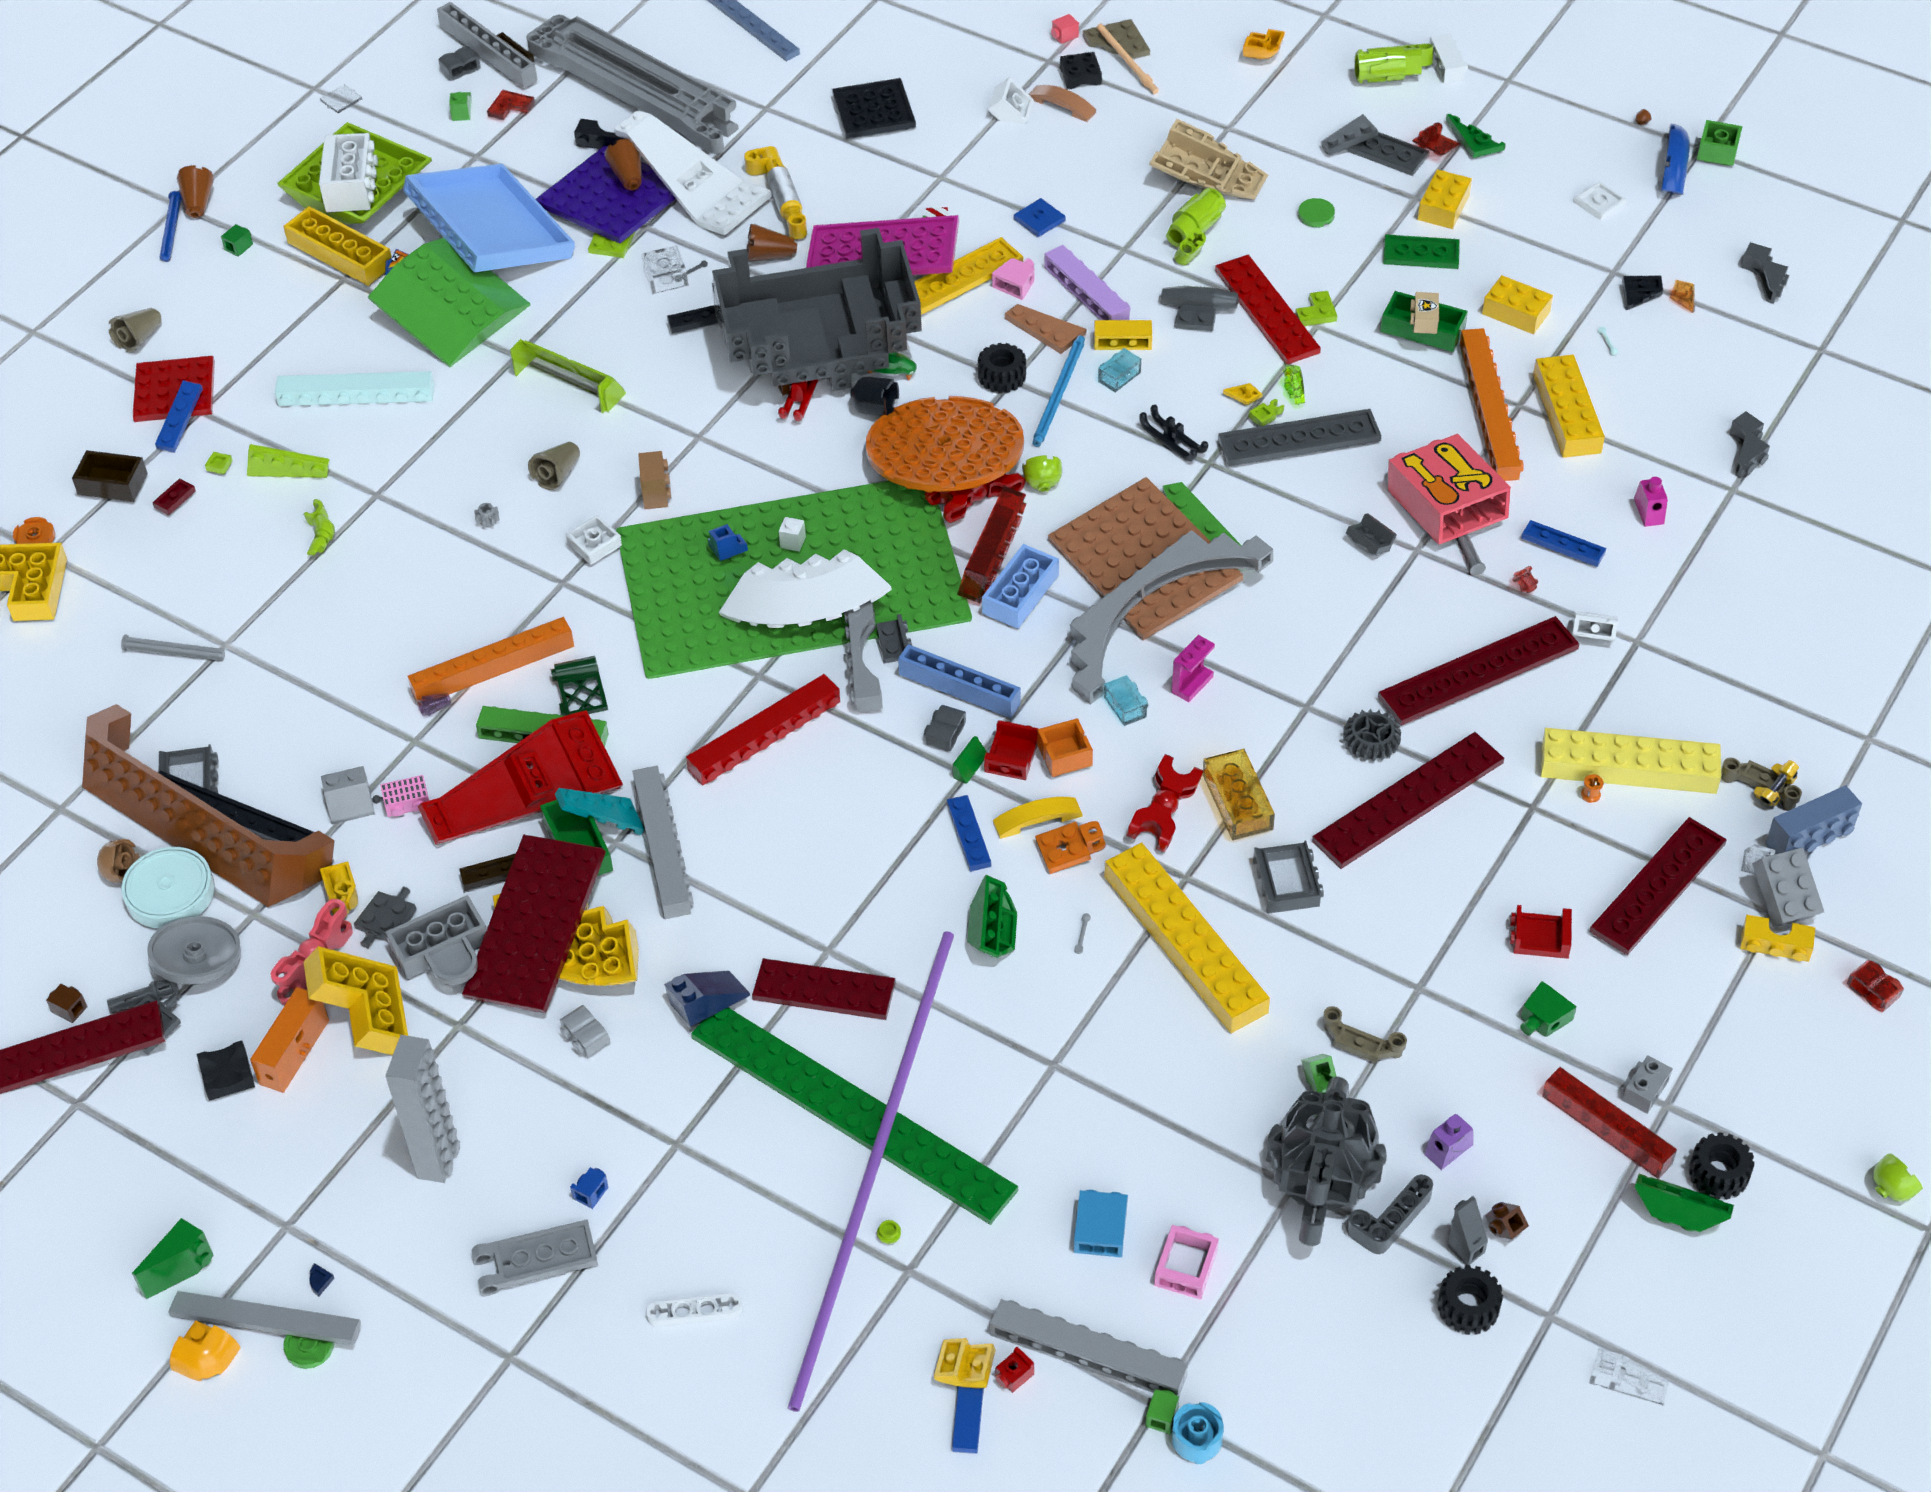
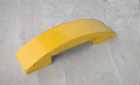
M1050 797L1028 802L1010 809L993 819V824L999 838L1002 839L1020 834L1021 828L1056 818H1060L1064 822L1083 817V814L1075 797Z

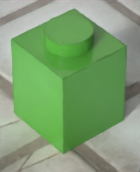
M1155 1389L1146 1415V1427L1170 1434L1174 1416L1179 1408V1396L1168 1390L1160 1391Z

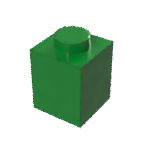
M237 224L221 236L224 250L237 257L253 245L250 230Z

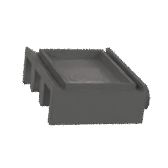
M208 744V747L170 752L159 751L158 772L161 770L218 793L215 782L219 780L215 765H218L219 761L218 754L213 752L211 744Z
M1306 840L1304 843L1261 849L1254 847L1253 863L1258 864L1257 876L1258 879H1262V895L1267 897V914L1320 907L1321 897H1324V890L1322 884H1318V868L1313 866V850L1308 848Z

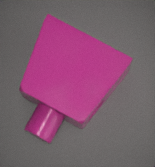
M1651 477L1648 480L1640 481L1634 501L1644 527L1664 525L1668 498L1662 485V479Z

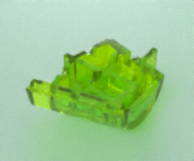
M1285 365V369L1282 370L1285 377H1287L1284 379V388L1288 391L1289 398H1294L1295 405L1305 403L1301 368L1297 365Z

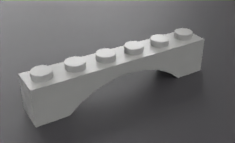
M868 601L860 605V609L855 612L853 610L844 612L845 622L849 623V626L845 627L847 639H850V642H847L848 655L852 656V658L848 659L849 670L853 671V674L849 675L850 685L854 687V691H851L852 704L856 703L858 712L883 708L879 679L868 670L862 660L865 643L876 628L873 602Z

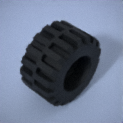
M1010 343L991 344L990 347H985L978 357V380H980V384L984 385L985 389H990L992 392L998 391V393H1008L1021 387L1026 380V356L1021 348L1017 349L1016 345H1010Z
M1718 1132L1717 1136L1713 1133L1708 1134L1707 1138H1701L1699 1143L1696 1144L1689 1164V1175H1692L1691 1181L1692 1183H1697L1696 1188L1699 1191L1704 1190L1705 1195L1710 1196L1711 1194L1717 1199H1720L1721 1196H1724V1199H1730L1731 1195L1737 1197L1740 1191L1744 1192L1751 1178L1755 1161H1753V1152H1749L1750 1147L1747 1144L1743 1145V1140L1740 1138L1736 1140L1732 1134L1724 1136L1723 1133ZM1711 1162H1723L1730 1166L1732 1170H1720L1713 1166Z
M1465 1265L1464 1269L1459 1266L1455 1268L1454 1272L1450 1271L1447 1273L1446 1278L1443 1279L1437 1305L1438 1310L1441 1311L1440 1316L1442 1320L1446 1319L1447 1326L1451 1327L1453 1325L1455 1331L1460 1332V1330H1463L1468 1335H1470L1471 1331H1474L1475 1335L1481 1334V1329L1486 1332L1490 1329L1491 1325L1494 1326L1499 1317L1503 1294L1501 1284H1497L1498 1279L1495 1276L1490 1277L1491 1272L1488 1270L1483 1272L1479 1266L1473 1269L1470 1265ZM1471 1294L1478 1297L1482 1304L1470 1306L1460 1301L1458 1296Z

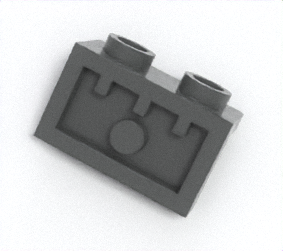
M897 614V620L876 623L884 663L898 661L908 644L912 645L911 639L906 637V633H908L907 621H903L901 614Z

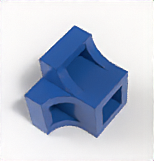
M728 524L709 531L710 538L708 539V544L720 561L748 551L747 543L740 534H734Z

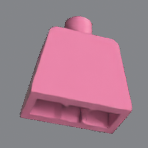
M1012 258L992 273L993 288L1021 300L1025 298L1035 280L1034 262L1029 258H1026L1023 262Z

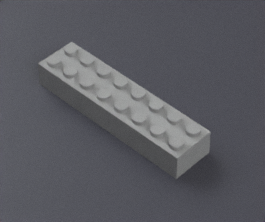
M400 1035L385 1077L417 1179L445 1183L447 1176L452 1173L453 1158L455 1154L459 1153L460 1141L457 1138V1129L453 1125V1116L449 1111L450 1105L446 1100V1090L442 1086V1077L439 1076L438 1063L435 1062L434 1050L431 1048L429 1039Z

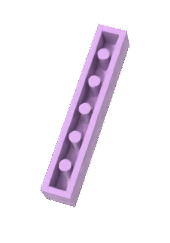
M1062 244L1044 253V267L1100 320H1130L1129 304L1124 302L1115 291H1112L1104 281L1085 266L1083 261L1079 260L1071 250H1068Z

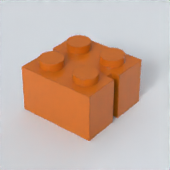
M1078 718L1037 729V746L1052 777L1093 766V749Z

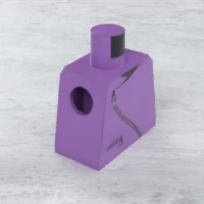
M1454 1114L1432 1132L1424 1155L1440 1170H1443L1473 1146V1128L1458 1114Z

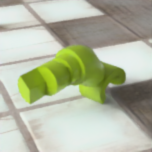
M318 499L313 500L315 512L303 513L307 523L315 527V537L307 551V555L324 552L327 543L332 540L335 533V526L328 519V513L323 503Z

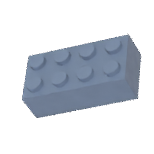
M1847 785L1774 817L1765 845L1774 855L1799 848H1804L1805 852H1812L1822 844H1829L1842 835L1847 836L1852 833L1859 817L1862 802Z

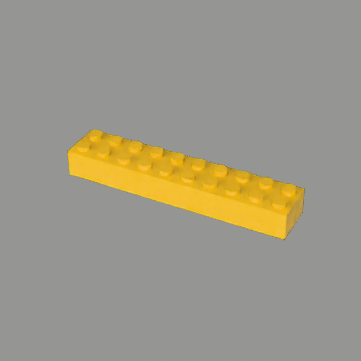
M1142 842L1105 861L1104 877L1230 1034L1269 1013L1270 997Z

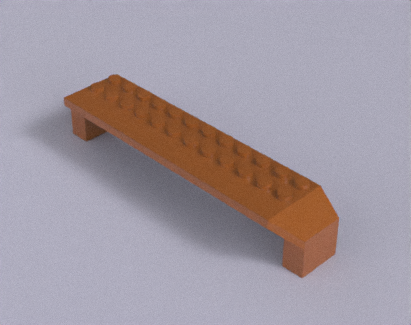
M118 704L87 717L82 787L174 847H183L197 852L206 860L211 871L267 907L322 881L320 868L332 866L335 840L318 830L297 842L264 840L126 753L125 750L129 749L132 713Z

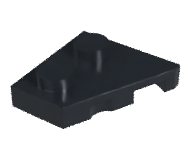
M1661 275L1623 276L1622 284L1626 310L1637 307L1663 294Z

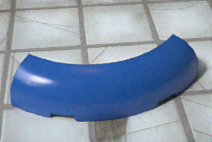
M1671 123L1666 162H1669V166H1665L1661 192L1683 194L1689 159L1690 138L1682 126Z

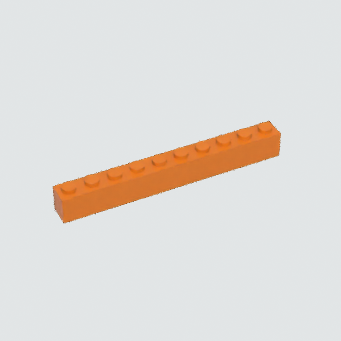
M1484 328L1461 330L1459 345L1491 467L1504 481L1519 480L1520 472L1524 470L1523 460L1519 459L1520 449L1515 444L1516 434L1515 431L1512 432L1511 417L1508 418V404L1504 403L1505 394L1504 390L1500 388L1501 379L1500 376H1497V364L1493 363V350L1489 348L1490 338L1486 336Z

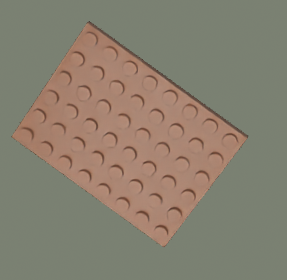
M1147 477L1048 535V540L1102 597L1115 590L1121 582L1128 580L1137 570H1141L1151 559L1158 557L1167 547H1171L1181 536L1186 535L1191 530L1210 544L1207 537ZM1219 569L1189 575L1172 581L1143 598L1128 612L1123 620L1142 640H1145L1242 581L1243 574L1238 569Z

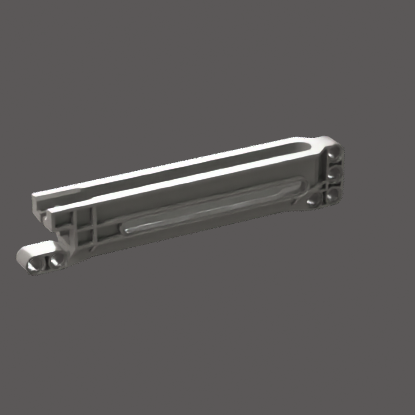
M554 15L526 36L528 51L534 57L545 63L565 69L636 109L652 114L667 126L682 133L692 143L712 154H719L724 150L723 135L730 137L739 130L738 124L729 120L731 118L730 113L736 108L735 100L578 16L570 19L564 15Z

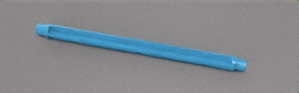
M1077 336L1076 340H1074L1033 436L1034 440L1032 443L1036 447L1041 446V443L1045 440L1049 426L1052 423L1076 362L1084 347L1085 338L1083 336Z

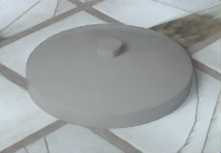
M205 916L180 918L165 924L153 934L147 948L148 961L153 971L168 981L179 984L206 983L224 976L234 968L241 954L240 939L237 932L229 924L219 919Z

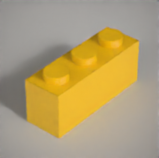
M1095 320L1094 350H1152V320Z

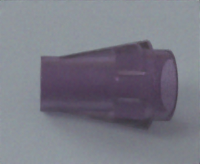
M448 693L422 696V699L418 700V707L423 716H431L442 708L451 705Z

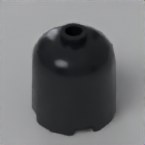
M862 377L852 387L850 397L855 409L861 413L876 416L889 415L894 412L895 399H899L898 382H894V379Z

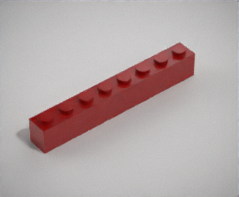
M822 674L686 756L688 771L702 786L715 780L724 772L730 771L734 766L751 758L752 755L766 749L769 745L784 738L790 732L801 728L808 721L840 703L839 688L825 674Z

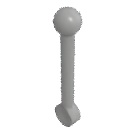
M1088 913L1082 916L1083 924L1078 945L1075 946L1076 954L1083 953L1082 944L1087 923L1091 919Z

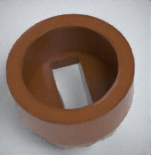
M1642 109L1636 114V122L1640 125H1645L1652 119L1651 114L1646 109Z

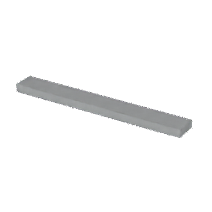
M177 1291L168 1311L172 1317L350 1345L354 1344L361 1326L360 1319L182 1291Z

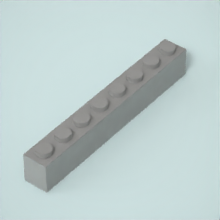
M448 2L437 8L439 25L467 47H470L475 53L523 89L538 81L533 62L455 4Z
M658 765L632 770L664 918L670 919L691 914L690 905H693L694 902L692 892H687L686 890L687 887H690L688 875H683L682 870H686L684 858L678 855V853H682L680 840H675L674 836H678L676 823L671 824V819H674L672 806L667 807V803L670 802L668 789L663 790V786H666L664 773L660 774Z
M1001 1299L990 1322V1336L1154 1393L1155 1389L1160 1391L1168 1390L1180 1396L1187 1378L1188 1364L1179 1358L1161 1355L1156 1350L1138 1347L1133 1342L1115 1339L1110 1334L1092 1331L1084 1325L1069 1323L1061 1317L1046 1315L1038 1309L1023 1307L1012 1300L1006 1301Z

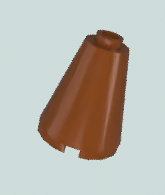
M620 139L616 141L617 144L613 146L610 144L607 147L604 157L625 189L636 190L642 184L641 154L629 139Z
M196 165L185 166L178 171L177 182L186 214L192 218H198L205 212L214 183V175L205 167L199 169L196 168Z
M750 224L746 248L749 261L792 257L793 253L796 254L797 242H794V238L756 224Z

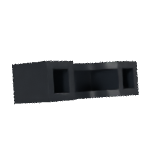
M581 118L574 131L576 146L601 149L605 146L608 147L610 144L612 146L617 144L616 141L620 139H626L616 136L615 132L604 131L599 127L596 120Z

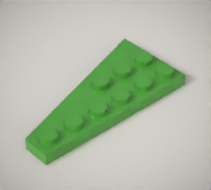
M1183 482L1163 485L1162 491L1164 495L1210 542L1215 537L1225 533L1242 546Z

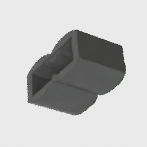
M462 47L454 53L444 54L438 59L440 70L449 80H456L464 74H471L481 68L479 57L470 47Z
M941 705L938 710L934 711L931 724L927 725L924 730L926 744L951 751L965 726L966 712Z

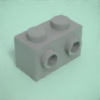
M1647 1055L1643 1063L1639 1061L1636 1064L1632 1079L1628 1077L1623 1084L1622 1090L1625 1092L1622 1101L1648 1114L1668 1084L1673 1068Z

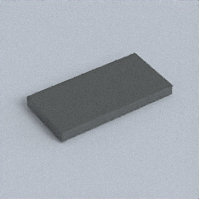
M1378 132L1379 135L1348 148L1349 153L1411 176L1417 172L1430 153L1429 150Z

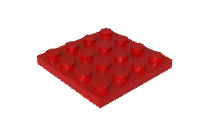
M214 356L136 363L133 403L134 422L166 419L183 381L201 384L203 388L191 416L212 414Z

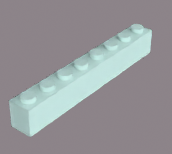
M432 371L277 376L275 395L278 406L433 401L435 384Z

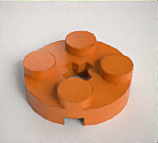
M42 517L28 518L24 520L23 525L20 527L17 525L13 531L15 544L52 543L55 538V530L52 523L47 522Z

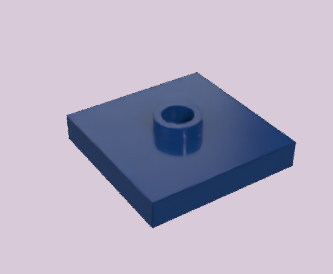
M1040 198L1015 213L1014 220L1037 237H1040L1065 222L1066 216Z

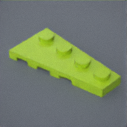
M250 444L248 449L247 476L327 478L330 459Z

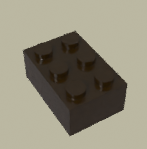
M86 450L72 480L78 495L134 502L148 473L142 457Z

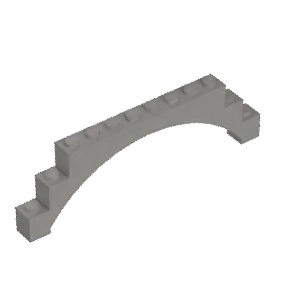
M1192 530L1186 535L1181 536L1171 547H1167L1158 557L1151 559L1145 567L1137 570L1132 577L1121 582L1115 590L1107 593L1102 600L1090 606L1084 614L1076 617L1071 622V637L1078 642L1073 650H1071L1072 663L1080 669L1073 677L1074 690L1089 704H1092L1106 693V683L1102 678V668L1107 646L1120 622L1143 598L1172 581L1205 571L1250 569L1256 570L1259 573L1273 562V548L1257 535L1250 540H1246L1242 546L1225 533L1212 539L1210 544Z

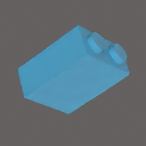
M1080 1190L1074 1237V1253L1122 1258L1128 1195L1119 1192L1104 1193L1096 1190Z

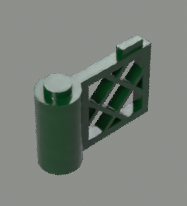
M595 655L554 664V669H550L553 682L557 681L563 701V703H559L562 716L587 710L588 714L608 710ZM597 681V685L593 690L585 687L587 682ZM572 685L577 689L571 695L564 691V687ZM581 690L590 694L585 701L577 698ZM593 697L602 700V704L593 706L589 702ZM573 701L581 705L578 710L569 711V706Z

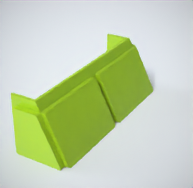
M520 339L510 349L516 377L537 357L598 383L597 389L602 414L605 411L609 412L626 394L625 389L613 377L574 360H569L562 355L529 341Z

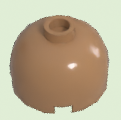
M117 839L102 846L98 853L97 866L103 878L110 882L122 883L127 870L140 858L139 853L135 854L133 847L136 846L129 839Z

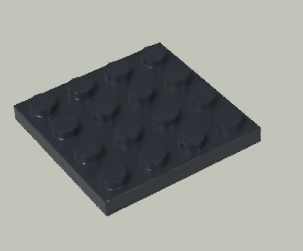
M901 78L832 89L833 99L846 139L916 128V121Z

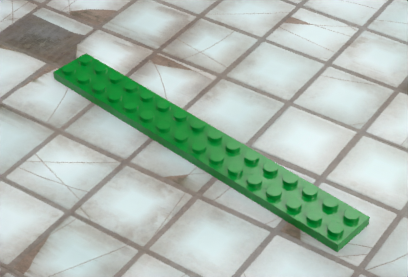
M726 1008L704 1019L691 1033L692 1039L872 1151L887 1106L883 1102L730 1008ZM899 1112L896 1113L882 1158L991 1225L1016 1195L1018 1186Z

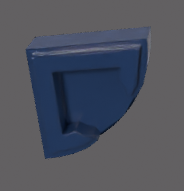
M315 1263L310 1269V1285L313 1292L319 1297L335 1278L332 1273Z

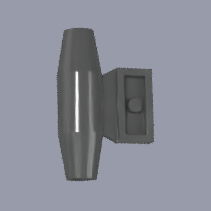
M1212 287L1162 288L1161 303L1180 307L1175 321L1176 329L1213 331L1216 319L1215 310L1236 309L1238 306V293Z

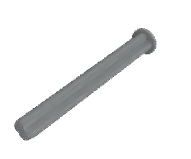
M1466 534L1458 537L1457 540L1470 566V573L1472 575L1482 574L1486 570V566L1481 562L1469 535Z
M126 634L123 635L121 640V649L123 651L130 649L222 661L225 657L224 649L133 638Z

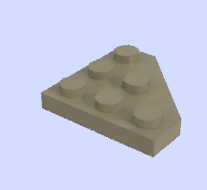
M1132 19L1103 25L1132 59L1150 55V48ZM1097 27L1083 30V37L1088 46L1093 48L1100 46L1105 48L1107 52L1118 54L1097 30Z

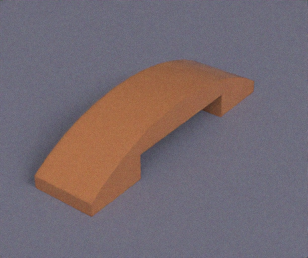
M1038 85L1028 94L1037 103L1043 104L1045 101H1049L1072 110V117L1088 122L1096 114V109L1088 101L1058 86Z

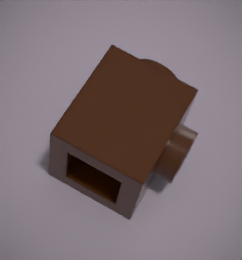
M61 983L46 999L53 1014L71 1023H74L87 1008L83 995L75 987H67Z

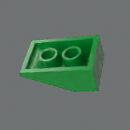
M181 1218L132 1272V1275L142 1296L148 1299L198 1274L203 1267H206L211 1262L214 1255L204 1232Z

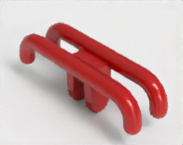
M818 379L810 380L808 387L807 381L792 383L784 407L778 409L781 419L788 417L794 402L801 403L799 409L793 412L794 419L797 422L803 419Z

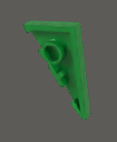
M1450 113L1446 115V121L1473 158L1505 150L1506 144L1504 142L1497 143L1491 140L1492 136L1488 133L1482 132V130L1471 124L1466 126L1461 123V118Z

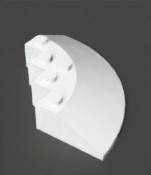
M844 549L831 560L814 554L801 565L788 558L773 569L758 562L743 574L719 611V614L735 622H750L752 626H757L758 624H767L769 628H783L784 624L805 626L811 625L815 620L826 618V621L842 617V613L849 610L855 612L860 609V605L868 601L871 603L892 590V588L859 556Z

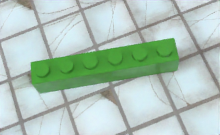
M482 706L476 728L479 739L519 743L550 720L563 716L535 711L498 708L495 706ZM591 719L605 747L609 735L607 722Z

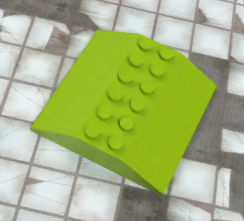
M346 122L333 135L369 133L370 140L374 141L375 151L373 153L377 155L378 166H375L377 177L374 178L375 190H372L374 202H371L370 210L326 212L319 185L324 143L277 184L305 209L310 206L343 224H359L369 219L404 187L406 175L418 174L432 161V158Z

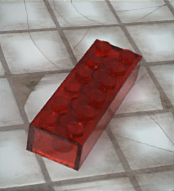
M1003 486L967 563L957 595L981 603L982 596L990 587L989 584H992L996 579L998 572L995 570L1000 569L1004 561L1002 556L1008 553L1010 547L1008 542L1013 541L1017 531L1014 528H1019L1023 516H1020V514L1023 515L1027 503L1024 502L1026 494Z

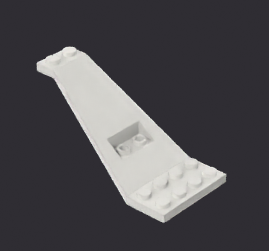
M638 110L614 129L616 136L629 139L634 147L699 227L726 235L772 197L770 189L743 181L652 114Z

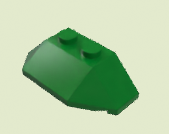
M985 875L970 905L967 942L977 950L999 958L1015 950L1018 913L1012 898L1006 891V884Z
M1639 1174L1636 1180V1191L1651 1216L1657 1218L1660 1222L1673 1223L1687 1231L1701 1232L1731 1219L1734 1208L1733 1204L1725 1203L1720 1199L1660 1179L1646 1177L1642 1174Z

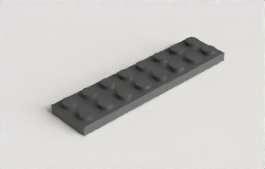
M1371 409L1218 433V441L1228 466L1380 442L1382 437Z

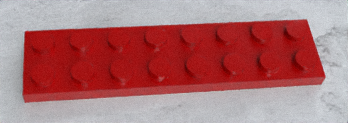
M1249 254L1215 265L1216 273L1231 292L1238 293V302L1286 365L1320 354L1321 347Z

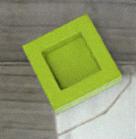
M213 452L205 464L206 471L225 474L233 461L232 456Z

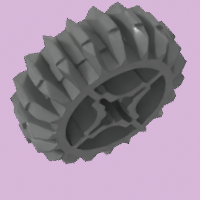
M1370 708L1368 712L1361 710L1360 714L1354 713L1352 717H1349L1344 726L1343 739L1346 748H1349L1350 754L1356 753L1357 758L1362 756L1365 761L1371 758L1374 762L1376 758L1383 761L1385 756L1390 758L1392 753H1396L1401 743L1402 733L1401 729H1399V723L1395 722L1394 717H1388L1387 712L1381 714L1380 710L1372 712Z

